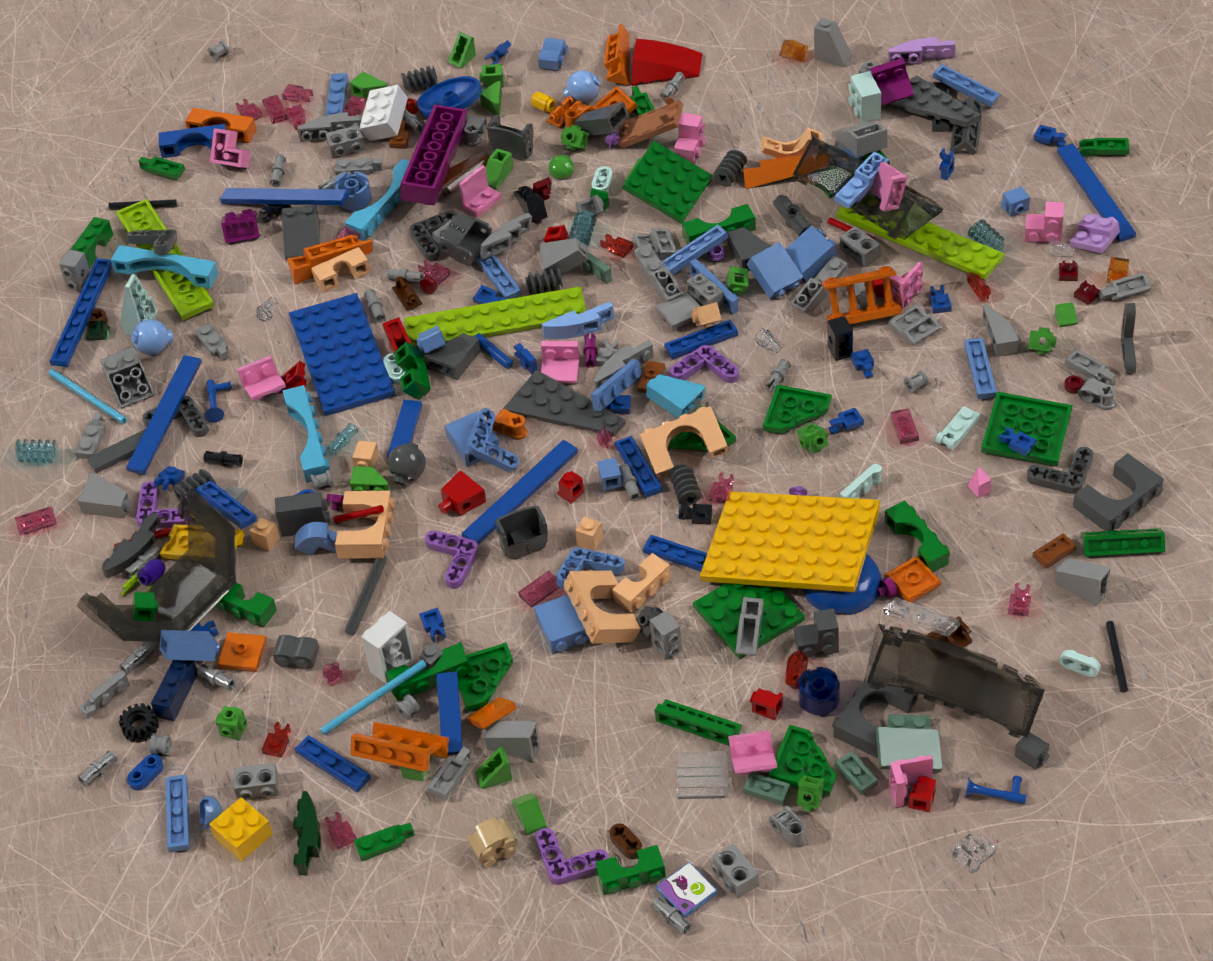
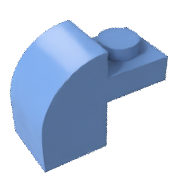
M324 522L305 524L295 534V549L312 555L319 547L336 553L335 542L337 533L328 530V524Z

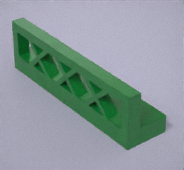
M1161 528L1081 532L1084 556L1165 552V532Z
M665 699L663 705L658 703L655 708L656 722L730 746L728 736L738 735L742 729V724Z

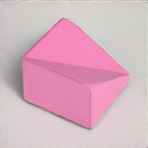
M978 468L968 487L980 498L990 493L991 479L982 468Z

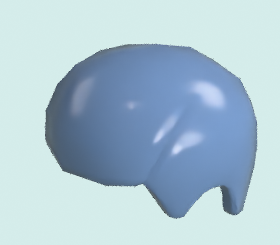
M213 796L203 797L199 804L201 816L199 822L205 824L201 829H209V824L223 813L219 801Z

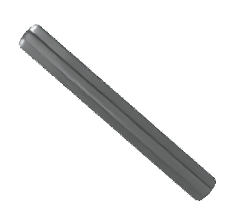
M386 556L375 559L345 628L346 634L355 635L386 564Z

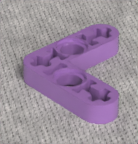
M703 345L670 368V377L686 380L706 366L723 381L734 383L739 379V369L713 347ZM689 362H696V363H697V364L694 365V366L688 365ZM721 362L723 365L715 366L714 363Z
M148 481L141 485L136 515L140 528L142 521L146 517L145 515L149 517L152 512L158 514L160 519L165 516L169 517L167 521H160L161 524L157 529L172 528L174 524L190 525L192 523L191 512L186 508L157 510L158 487H154L153 481ZM146 503H152L148 508L143 507Z
M436 530L429 531L425 535L426 546L429 549L455 556L445 574L447 586L452 589L461 587L479 553L476 541ZM450 542L457 543L454 547H447V544ZM461 561L467 562L463 567L457 566Z
M542 828L536 833L537 846L549 879L553 884L561 885L595 874L596 859L605 860L609 858L606 851L598 849L564 860L553 830ZM545 836L549 839V846L547 847L543 839ZM554 852L558 854V857L554 860L546 858L549 853ZM577 863L585 865V868L581 871L573 869ZM556 866H558L559 872L562 874L561 876H557L555 873Z

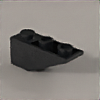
M522 186L517 191H514V195L524 214L529 213L532 216V222L548 218L543 197L531 187Z

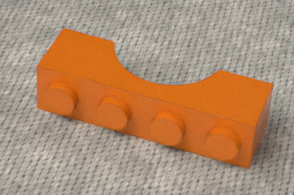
M192 108L185 120L187 129L225 124L227 130L238 132L237 141L250 143L257 130L253 117Z

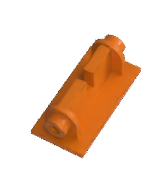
M565 97L561 106H558L550 113L546 122L560 128L565 122V111L573 105V97Z

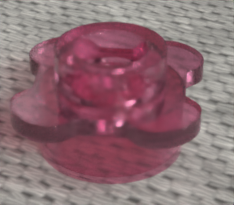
M602 426V430L597 431V440L600 446L605 445L606 448H609L612 436L610 431H606L605 426Z
M333 662L324 667L322 674L328 680L327 683L333 685L335 681L342 677L343 671L340 670L338 662Z

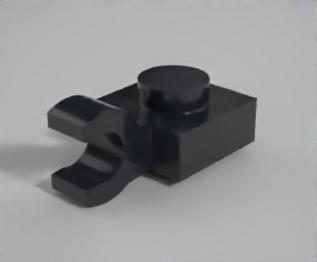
M267 204L266 208L260 210V213L263 215L267 213L262 220L266 223L270 222L274 214L281 215L282 209L292 207L285 204Z
M685 504L679 505L678 519H692V524L711 525L712 505L693 504V508Z

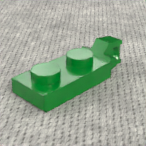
M638 86L631 87L632 96L630 98L638 106L635 109L638 116L655 110L646 92L641 93Z
M141 157L138 160L140 168L146 172L178 180L185 171L184 164L159 157L152 159Z
M411 823L393 825L354 840L361 861L402 847L401 844L406 842L405 839L411 838L415 834Z

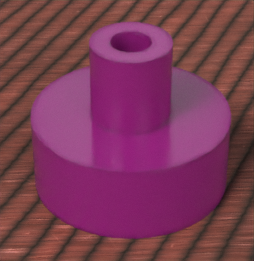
M327 494L326 501L332 502L331 510H339V504L343 503L344 496Z
M890 577L880 581L881 587L877 588L879 596L885 594L887 598H892L897 595L896 585Z

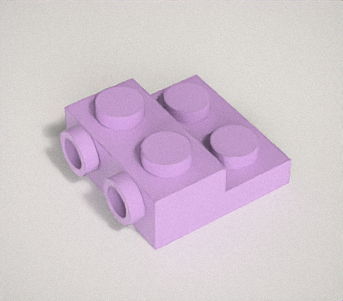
M1086 214L1079 222V230L1070 240V245L1079 249L1103 253L1120 233L1119 223L1114 217L1103 218L1098 214Z

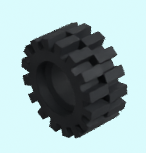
M141 703L139 707L138 704H134V708L128 706V711L124 709L123 715L119 717V725L127 740L130 739V742H134L136 739V742L140 743V739H143L145 742L147 741L146 737L149 736L151 739L152 733H157L156 728H159L158 720L153 708L151 709L149 705L145 707V704ZM137 720H146V722L141 726H131Z

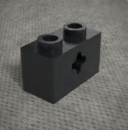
M845 316L827 321V346L835 361L848 358L850 353H853V330Z

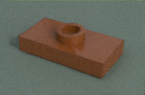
M646 362L637 387L638 392L646 393V385L649 380L654 379L659 374L663 375L665 363Z
M1063 533L1034 551L1032 557L1047 569L1075 551L1077 545Z

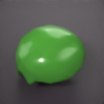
M566 155L555 156L549 163V173L556 179L568 178L574 173V163Z

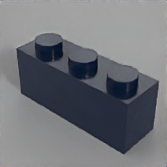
M194 660L172 661L151 702L156 717L175 721L197 677V667Z

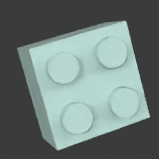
M870 71L850 76V83L848 84L850 96L848 101L850 106L854 108L855 116L859 117L861 122L880 119L881 91Z

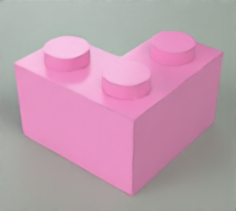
M683 113L678 124L679 137L674 146V153L695 164L697 157H700L701 147L706 143L703 116Z
M214 128L210 162L249 168L251 151L236 149L238 132Z
M1046 202L1045 215L1027 214L1025 241L1061 243L1064 202Z

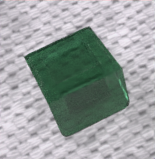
M102 320L89 325L86 340H107L110 330L109 325Z

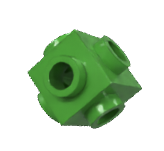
M571 125V128L565 126L561 133V143L566 144L568 149L576 150V147L585 149L589 132L582 131L580 126Z
M1039 327L1038 331L1030 330L1028 349L1036 350L1037 354H1047V351H1051L1052 348L1056 347L1057 337L1053 336L1054 332H1050V328ZM1042 337L1045 338V339H1046V343H1045V344H1041V343H1040V338H1042Z
M810 423L797 430L801 447L811 453L820 452L822 448L829 445L827 441L828 434L823 427Z
M224 706L221 713L216 717V725L222 737L240 740L246 729L247 719L242 709Z

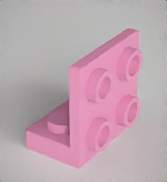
M885 162L880 163L872 194L881 199L879 208L883 211L899 209L908 176Z
M483 165L459 183L463 209L476 217L482 215L502 199L501 193L488 186L486 167Z
M918 262L905 278L899 275L890 277L893 301L901 306V310L907 304H910L913 297L920 293L923 288V263Z
M542 341L541 351L543 359L541 372L559 383H577L580 360L578 341Z
M271 355L237 368L243 388L251 400H260L265 395L278 393L286 387L277 372Z
M770 730L728 736L735 774L748 775L753 771L769 772L773 768H777Z
M932 755L918 756L914 759L897 760L890 763L889 787L896 808L904 806V797H907L906 787L917 784L919 776H927L932 779Z

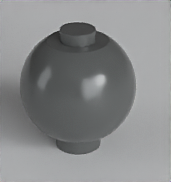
M408 442L407 445H399L389 455L388 468L394 476L393 482L407 486L409 480L414 481L418 479L425 470V456L418 449V445Z

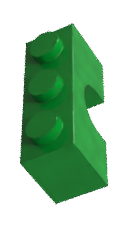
M93 217L70 249L85 253L89 269L97 258L96 246H106L113 237L109 220Z
M405 342L394 352L397 366L406 371L400 378L402 391L420 400L431 390L423 352L419 348Z
M227 578L223 580L212 594L216 608L221 611L225 610L237 618L241 617L252 625H259L263 628L277 611L274 599L259 592L253 598L243 600L245 595L242 585Z
M658 845L637 850L638 863L632 868L621 867L617 862L616 856L595 862L596 873L603 895L615 894L623 889L636 888L641 884L657 882L662 878H666L665 865Z

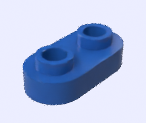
M156 754L146 756L128 774L127 781L131 789L142 790L146 788L163 771L164 764L160 756Z

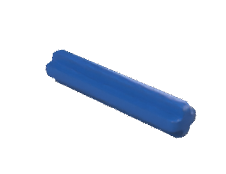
M477 333V335H474V337L479 339L480 348L504 368L509 369L512 367L513 360L482 334Z

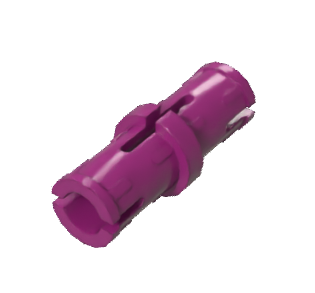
M589 333L584 336V365L589 368V362H591V368L596 366V336L591 333V339H589Z

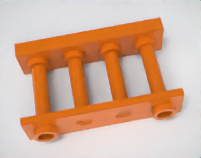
M883 266L876 271L837 279L836 277H830L825 279L826 281H822L821 286L824 290L829 289L832 313L830 316H826V321L845 316L849 324L902 314L901 306L893 301L890 277L896 276V271L890 266ZM882 278L886 302L884 305L877 306L874 300L872 280ZM865 282L868 306L864 309L857 308L854 284ZM847 286L850 305L849 312L845 313L839 312L836 288Z
M373 722L372 736L358 733L351 735L350 755L426 772L429 770L431 755L442 758L448 757L449 737Z

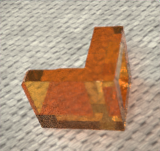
M793 39L784 40L779 56L804 62L808 46Z
M1111 256L1107 284L1128 276L1129 259Z

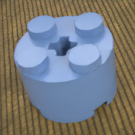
M347 172L335 180V189H347L349 193L344 204L340 205L342 208L355 212L371 202L369 181L365 174L361 172L349 174Z

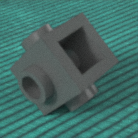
M645 606L636 618L641 627L640 632L646 635V637L651 638L650 619L663 613L660 608Z

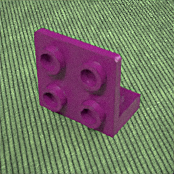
M903 58L870 68L872 76L881 91L882 106L914 96Z
M246 209L242 213L235 214V212H229L222 217L221 225L225 243L260 237L256 211Z

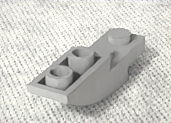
M348 112L319 117L297 127L300 142L327 140L326 133L356 125L360 127L363 115L349 116Z
M650 244L634 250L633 254L642 267L643 275L665 301L668 302L683 296V292L667 266H663Z
M832 256L814 279L810 278L791 301L790 306L803 313L818 306L830 295L829 289L824 290L821 282L826 281L825 279L830 277L840 278L849 267L848 263Z
M649 340L635 348L628 344L616 352L598 371L594 379L595 390L632 359L639 360V364L654 357L653 344Z

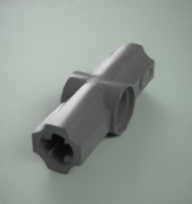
M779 195L773 201L775 208L785 219L786 226L792 228L798 236L811 226L801 214L800 207L794 205L787 196Z

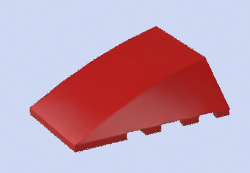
M636 38L632 59L631 84L632 86H637V83L641 82L652 84V81L656 80L667 82L677 72H682L685 79L697 78L700 76L703 54L671 43Z

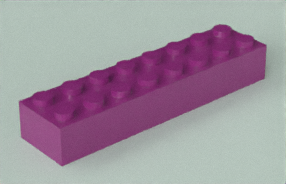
M441 105L433 106L401 181V200L435 206L463 137L464 127L467 123V110Z

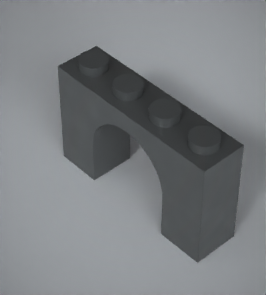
M1128 453L1114 463L1113 476L1132 490L1133 494L1120 500L1109 499L1088 484L1074 495L1073 508L1104 531L1118 529L1127 518H1132L1137 510L1141 507L1144 508L1151 499L1158 497L1163 491V478Z
M875 666L871 673L868 672L865 676L863 685L857 687L853 699L845 704L840 717L837 716L833 721L834 737L878 758L876 728L878 726L866 721L862 717L861 711L870 704L880 702L892 705L909 714L919 699V687Z

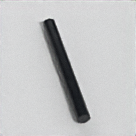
M177 199L149 201L152 207L177 206ZM140 201L109 203V209H123Z
M1108 621L1106 622V628L1120 692H1127L1128 685L1114 622Z

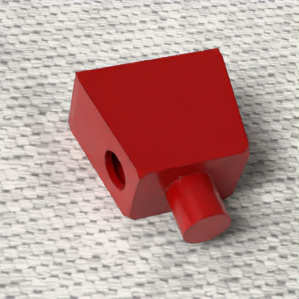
M460 470L441 489L443 502L438 505V508L443 514L452 509L458 515H463L486 502L485 490Z

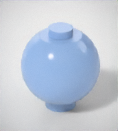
M577 71L569 77L566 84L567 88L563 89L564 96L573 97L575 102L579 100L583 104L590 103L599 93L600 80L597 75L589 71Z
M147 319L135 327L131 333V341L141 353L156 355L161 353L167 344L172 343L173 333L172 330H167L160 321Z

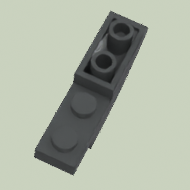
M152 512L149 517L146 516L139 531L134 532L131 542L124 538L121 543L115 546L111 557L107 558L102 565L106 578L123 572L137 560V556L143 555L157 542L154 532L161 524L158 514Z

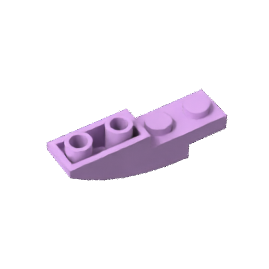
M929 37L905 42L888 50V62L903 58L905 64H921L922 59L955 58V40L938 41V37Z

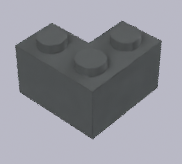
M834 609L814 611V624L794 627V641L798 658H810L817 655H830L839 652V627Z

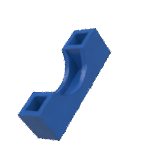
M220 124L159 132L162 158L179 156L184 149L193 145H204L211 150L214 128L227 130L226 125Z

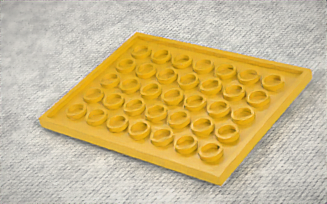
M729 491L700 573V580L702 582L855 592L881 507L880 500Z

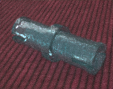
M349 423L342 432L335 436L336 439L327 447L331 455H337L343 446L349 444L352 436L358 432L355 424Z

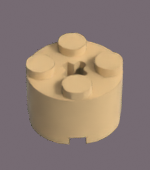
M494 817L483 821L475 827L476 832L473 835L470 832L467 837L479 862L487 868L493 866L498 859L502 857L510 858L516 853L517 839L506 820L502 817V820Z

